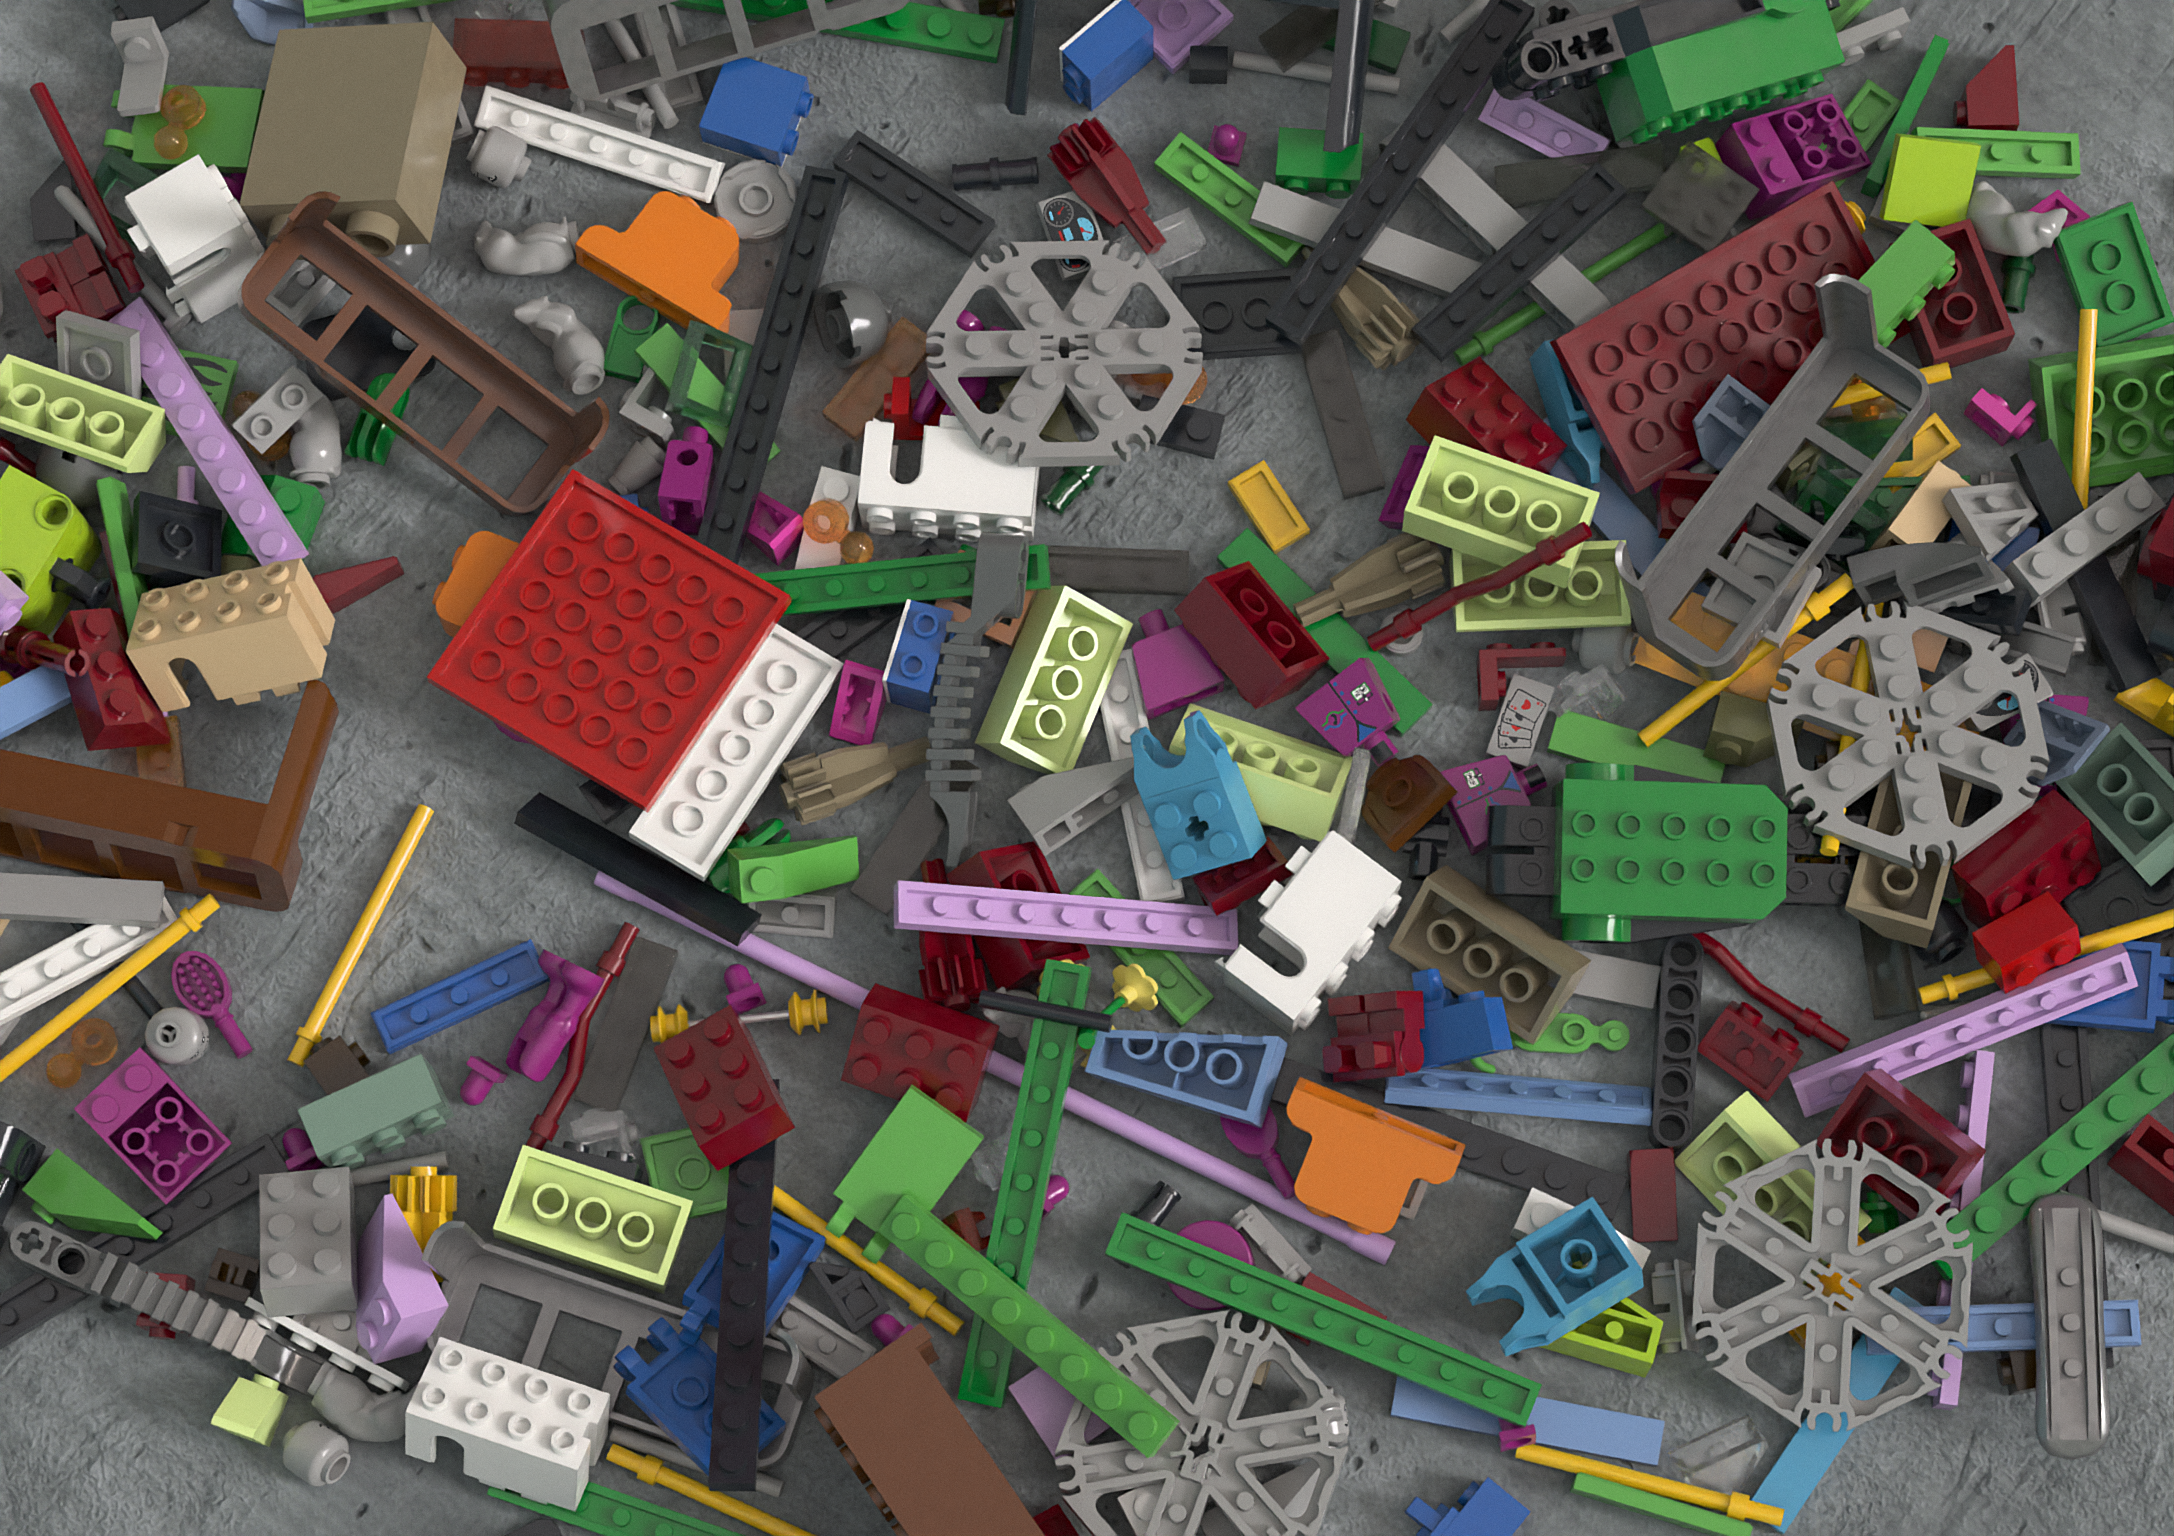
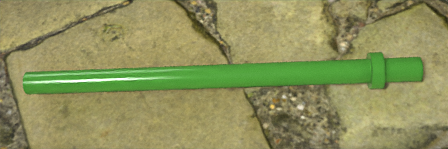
M1664 219L1587 267L1581 273L1594 284L1675 233V227L1671 222L1668 223ZM1533 301L1483 333L1479 330L1472 335L1473 340L1453 352L1454 357L1463 366L1481 354L1487 356L1493 352L1495 345L1545 315L1546 312Z

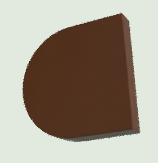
M1414 755L1413 757L1401 760L1393 758L1379 767L1367 782L1366 788L1368 793L1365 804L1361 806V812L1369 826L1396 853L1458 791L1425 757Z

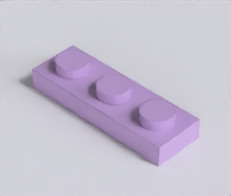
M1495 88L1478 120L1581 174H1584L1596 162H1600L1611 141L1607 137L1540 102H1535L1530 97L1511 101L1501 97Z

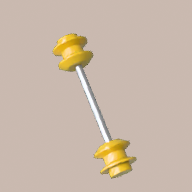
M816 989L813 990L810 999L801 1000L797 992H793L788 1001L789 1010L739 1015L744 1024L790 1019V1026L798 1035H801L804 1026L813 1025L816 1031L821 1033L820 1024H828L826 997H817ZM681 1004L677 1005L673 1014H665L661 1006H658V1015L650 1016L652 1041L663 1043L704 1019L689 1021L688 1012Z

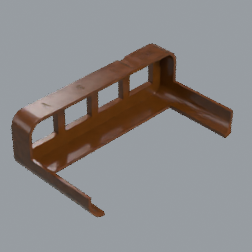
M319 191L305 197L288 216L274 241L243 280L238 290L237 299L242 315L293 356L300 360L309 361L314 365L316 372L322 378L498 512L510 517H520L537 509L546 500L568 469L593 452L604 438L609 427L610 418L605 402L600 397H597L580 411H574L326 220L341 198L340 196L332 192ZM299 256L352 295L317 341L265 302V299ZM365 306L417 345L376 401L324 362L325 358ZM431 357L482 395V398L442 450L438 449L390 412ZM496 407L547 445V448L507 500L455 462Z
M315 679L307 682L268 804L0 749V856L111 879L163 881L165 890L192 893L201 897H205L210 893L217 901L265 911H285L290 906L302 868L303 860L298 839L339 714L337 703L325 683Z

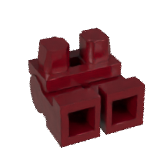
M87 233L73 240L74 245L56 255L54 252H50L44 256H37L22 263L15 270L44 335L48 339L52 337L55 343H57L56 316L67 310L108 322L127 307L116 283L112 280L113 277L99 247Z
M1389 991L1328 998L1329 1016H1336L1338 1037L1330 1038L1331 1045L1324 1046L1322 1053L1324 1071L1326 1073H1333V1082L1405 1076L1406 1073H1415L1421 1069L1424 1062V1048L1420 1040L1419 1029H1425L1423 991Z

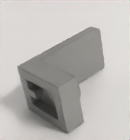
M153 16L112 22L110 34L124 62L117 106L120 116L127 117L159 112L169 51Z
M644 365L643 377L637 386L629 388L620 402L619 414L625 427L644 438L647 435L650 436L661 448L667 450L668 442L676 440L677 435L669 415L654 406H650L647 410L662 384L656 378L655 373Z

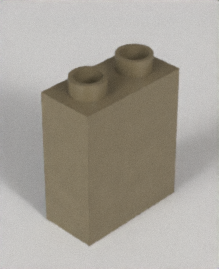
M434 22L279 30L239 204L245 214L267 238L266 244L268 247L274 241L295 207L305 197L319 191L332 192L341 197L326 220L374 257L391 255L394 253L396 245L430 244L467 69ZM299 256L296 260H305V259H303L301 256Z

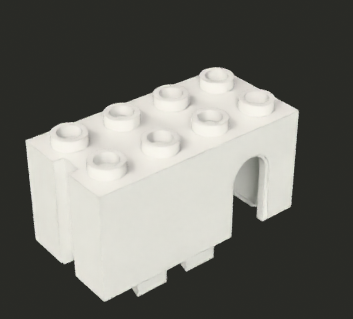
M198 154L125 196L126 200L124 201L138 222L137 225L127 231L143 257L150 260L151 256L157 254L176 286L169 290L166 287V296L171 304L175 302V310L180 318L192 312L197 322L203 323L237 303L238 290L243 280L264 254L265 250L215 164L206 167ZM181 298L184 299L183 301L176 304V301L180 300Z
M941 415L940 427L924 425L918 477L909 484L897 483L895 477L898 446L892 445L894 423L881 422L874 417L873 421L866 422L858 493V508L863 528H869L871 533L878 535H892L895 533V530L912 531L913 536L925 539L930 537L931 539L936 538L938 534L955 535V538L960 541L977 542L982 532L1023 535L1028 537V541H1033L1040 467H1018V459L1011 465L1006 463L1009 447L1004 445L998 446L992 455L987 454V440L979 449L956 416Z
M1333 830L1325 835L1312 853L1303 846H1300L1285 866L1294 874L1283 882L1286 887H1283L1274 880L1258 900L1261 905L1265 906L1257 916L1260 919L1259 922L1265 925L1258 938L1296 965L1300 972L1292 977L1283 976L1241 944L1226 963L1223 962V957L1214 962V966L1224 973L1223 985L1291 1036L1298 1027L1305 1031L1320 1012L1321 997L1325 992L1330 996L1334 995L1347 977L1345 973L1349 968L1347 966L1349 961L1353 958L1359 962L1374 942L1371 940L1376 933L1373 930L1378 924L1385 928L1400 909L1398 905L1402 900L1398 892L1402 881Z
M440 1337L405 1412V1454L430 1463L434 1462L436 1459L437 1436L448 1437L461 1444L464 1448L463 1473L479 1479L480 1483L501 1490L507 1488L519 1492L521 1497L545 1505L551 1503L576 1511L588 1483L589 1465L595 1466L608 1436L610 1394Z

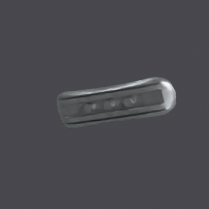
M2058 1192L2039 1196L2031 1205L2028 1215L2036 1341L2035 1431L2039 1444L2049 1455L2075 1460L2094 1456L2105 1445L2110 1431L2104 1333L2103 1236L2101 1217L2096 1206L2085 1196Z

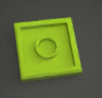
M1896 133L1879 217L1883 220L1913 223L1917 220L1923 225L1941 227L1966 220L1981 145L1975 142Z

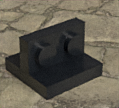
M139 491L134 499L132 571L145 574V581L150 584V591L156 588L164 589L180 585L181 583H189L196 579L204 580L221 576L222 510Z

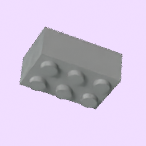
M349 1166L259 1175L260 1291L267 1317L358 1309L356 1194Z

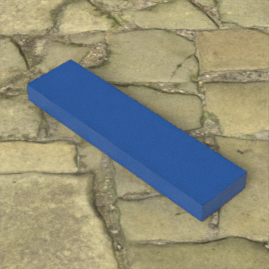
M532 940L525 941L371 1012L370 1014L389 1054L397 1052L549 982L548 975L538 964L539 955Z

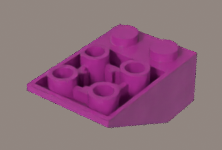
M1833 94L1732 123L1715 144L1726 170L1725 177L1749 220L1770 215L1819 186L1832 180L1835 183L1848 178L1872 164ZM1822 142L1824 145H1827L1824 151L1819 148Z
M141 1047L74 1108L165 1205L172 1201L232 1144L182 1088Z

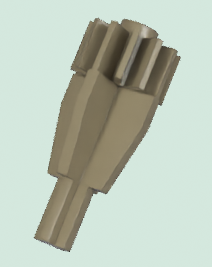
M1307 246L1303 249L1302 254L1305 261L1315 248ZM1357 267L1332 302L1331 307L1346 332L1356 342L1355 346L1376 369L1380 367L1382 370H1386L1390 363L1396 366L1398 362L1407 359L1413 353L1415 347L1420 344L1412 335V327L1420 320L1403 302L1399 303L1398 299L1384 284Z
M1407 532L1387 540L1386 544L1367 552L1330 579L1331 585H1329V589L1293 604L1294 613L1303 627H1306L1341 611L1344 618L1392 607L1409 599V597L1414 600L1443 587L1445 580L1441 574L1443 571L1440 566L1444 565V560L1437 544Z
M925 736L889 749L885 742L838 748L820 754L818 757H816L815 753H811L781 763L780 770L783 774L781 775L783 784L779 785V792L782 802L787 810L794 809L796 820L800 821L801 826L832 816L836 813L837 809L851 805L893 782V778L897 777L898 771L931 761L926 760V750L931 749L929 739Z

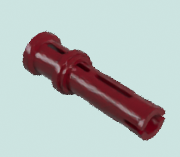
M14 625L0 636V657L8 663L20 664L27 669H36L43 666L66 673L72 677H75V674L79 677L83 676L89 668L90 659L85 651L51 642L48 636L40 631L28 630L23 626ZM7 646L14 647V651L8 649Z

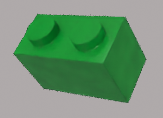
M1279 127L1275 185L1303 196L1307 195L1308 192L1325 193L1327 197L1334 199L1349 198L1360 185L1364 133L1360 132L1359 144L1349 146L1342 152L1337 153L1323 151L1325 130Z

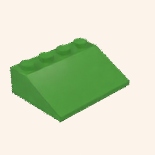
M2174 334L2096 347L2089 487L2124 482L2138 472L2143 478L2174 473ZM2078 351L2028 359L2032 400L2038 404L2035 408V414L2041 441L2044 442L2052 439L2070 480L2072 479Z

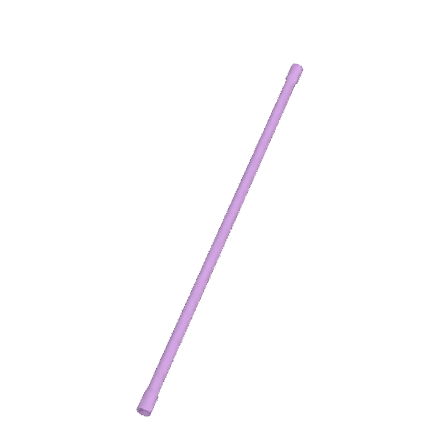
M598 871L594 885L627 901H634L858 1010L861 1009L863 1001L870 992L753 934H750L739 946H735L605 873ZM993 1050L987 1072L1021 1087L1025 1065ZM1068 1086L1064 1109L1346 1244L1351 1250L1385 1266L1396 1241L1380 1233L1372 1232V1234L1366 1235L1356 1232L1348 1227L1347 1221L1333 1215L1328 1218L1315 1215L1306 1209V1204L1302 1203L1297 1196L1285 1200L1277 1186Z

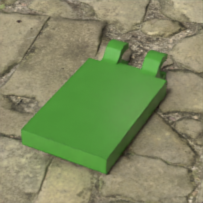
M164 84L160 111L144 115L127 116V118H134L132 132L107 129L103 146L113 148L112 154L114 156H132L131 162L141 169L172 170L199 154L206 167L215 164L219 172L247 173L265 91L259 88ZM120 90L114 91L112 108L117 109Z
M911 1084L834 1190L833 1194L843 1202L829 1219L825 1229L840 1238L854 1217L875 1231L861 1254L876 1264L891 1243L878 1229L902 1196L911 1195L928 1211H931L981 1143L984 1135Z

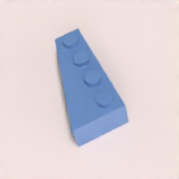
M1111 1030L1110 1033L1098 1031L1085 1072L1106 1082L1262 1128L1288 1043L1279 1036L1205 1035L1186 1032L1157 1033L1155 1031Z

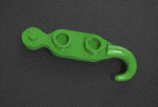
M1558 1013L1533 1045L1509 1029L1513 1046L1523 1051L1537 1053L1579 1054L1586 1051L1593 1044L1601 1045L1607 1051L1617 1052L1625 1048L1630 1038L1629 1029L1621 1021L1612 1020L1601 1026H1594L1583 1015ZM1481 1057L1469 1060L1475 1068L1482 1072L1494 1073L1496 1070L1494 1065L1484 1062Z

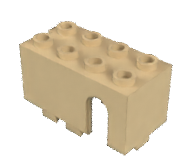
M301 558L284 562L275 561L266 566L244 571L236 570L222 576L204 580L196 579L186 584L164 589L156 588L142 593L126 653L162 712L190 706V701L185 694L189 680H184L181 675L184 662L187 659L197 666L217 701L233 698L236 705L260 701L259 691L272 689L276 697L300 692L301 682L322 678L327 656L323 646L330 643L335 618Z

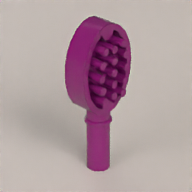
M187 951L180 954L173 963L171 972L172 985L177 997L189 1010L194 1011L204 1019H212L215 1022V1027L219 1028L238 1059L250 1054L253 1049L233 1019L234 1015L229 1012L232 1001V988L224 970L213 958L205 953Z
M1268 1106L1262 1128L1220 1116L1222 1128L1232 1146L1240 1154L1262 1161V1166L1267 1169L1285 1200L1296 1195L1294 1190L1295 1181L1281 1160V1155L1276 1151L1279 1142V1128L1271 1108Z

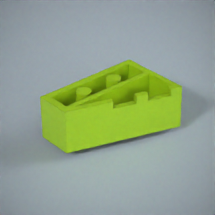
M1572 1265L1574 1269H1583L1580 1266L1577 1268L1574 1265ZM1626 1297L1552 1343L1539 1347L1645 1378L1654 1362L1663 1321Z

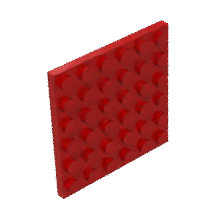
M572 469L427 675V679L430 684L648 813L792 602L791 596Z

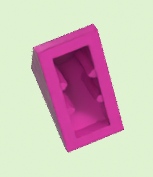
M760 491L746 537L771 561L779 566L801 544L805 522L800 514Z
M845 661L829 736L857 745L873 743L887 701L882 683L885 671L853 661Z

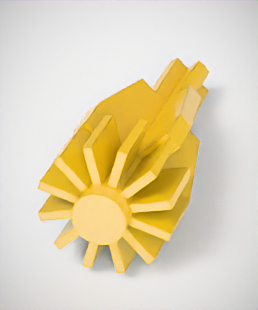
M410 1166V1175H390V1194H393L422 1253H424L427 1242L433 1232L442 1224L453 1221V1212L457 1211V1175H437V1166ZM431 1269L437 1283L443 1282V1279Z

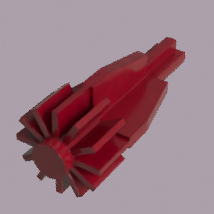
M1093 117L1090 121L1084 119L1080 126L1078 123H1074L1065 128L1058 136L1060 142L1049 148L1052 152L1047 154V157L1083 203L1114 229L1123 224L1147 256L1151 253H1157L1160 247L1167 243V240L1143 210L1149 206V201L1130 159L1096 117Z
M936 858L933 861L925 860L920 863L923 882L948 884L943 859ZM919 930V948L922 965L925 968L918 970L923 1000L958 1012L970 1009V1003L979 1004L981 991L988 990L982 959H976L971 935Z

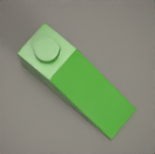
M855 835L727 849L730 893L741 903L784 899L859 879L857 836Z
M57 1148L22 1189L35 1200L30 1208L50 1224L58 1218L71 1229L157 1240L162 1234L160 1230Z

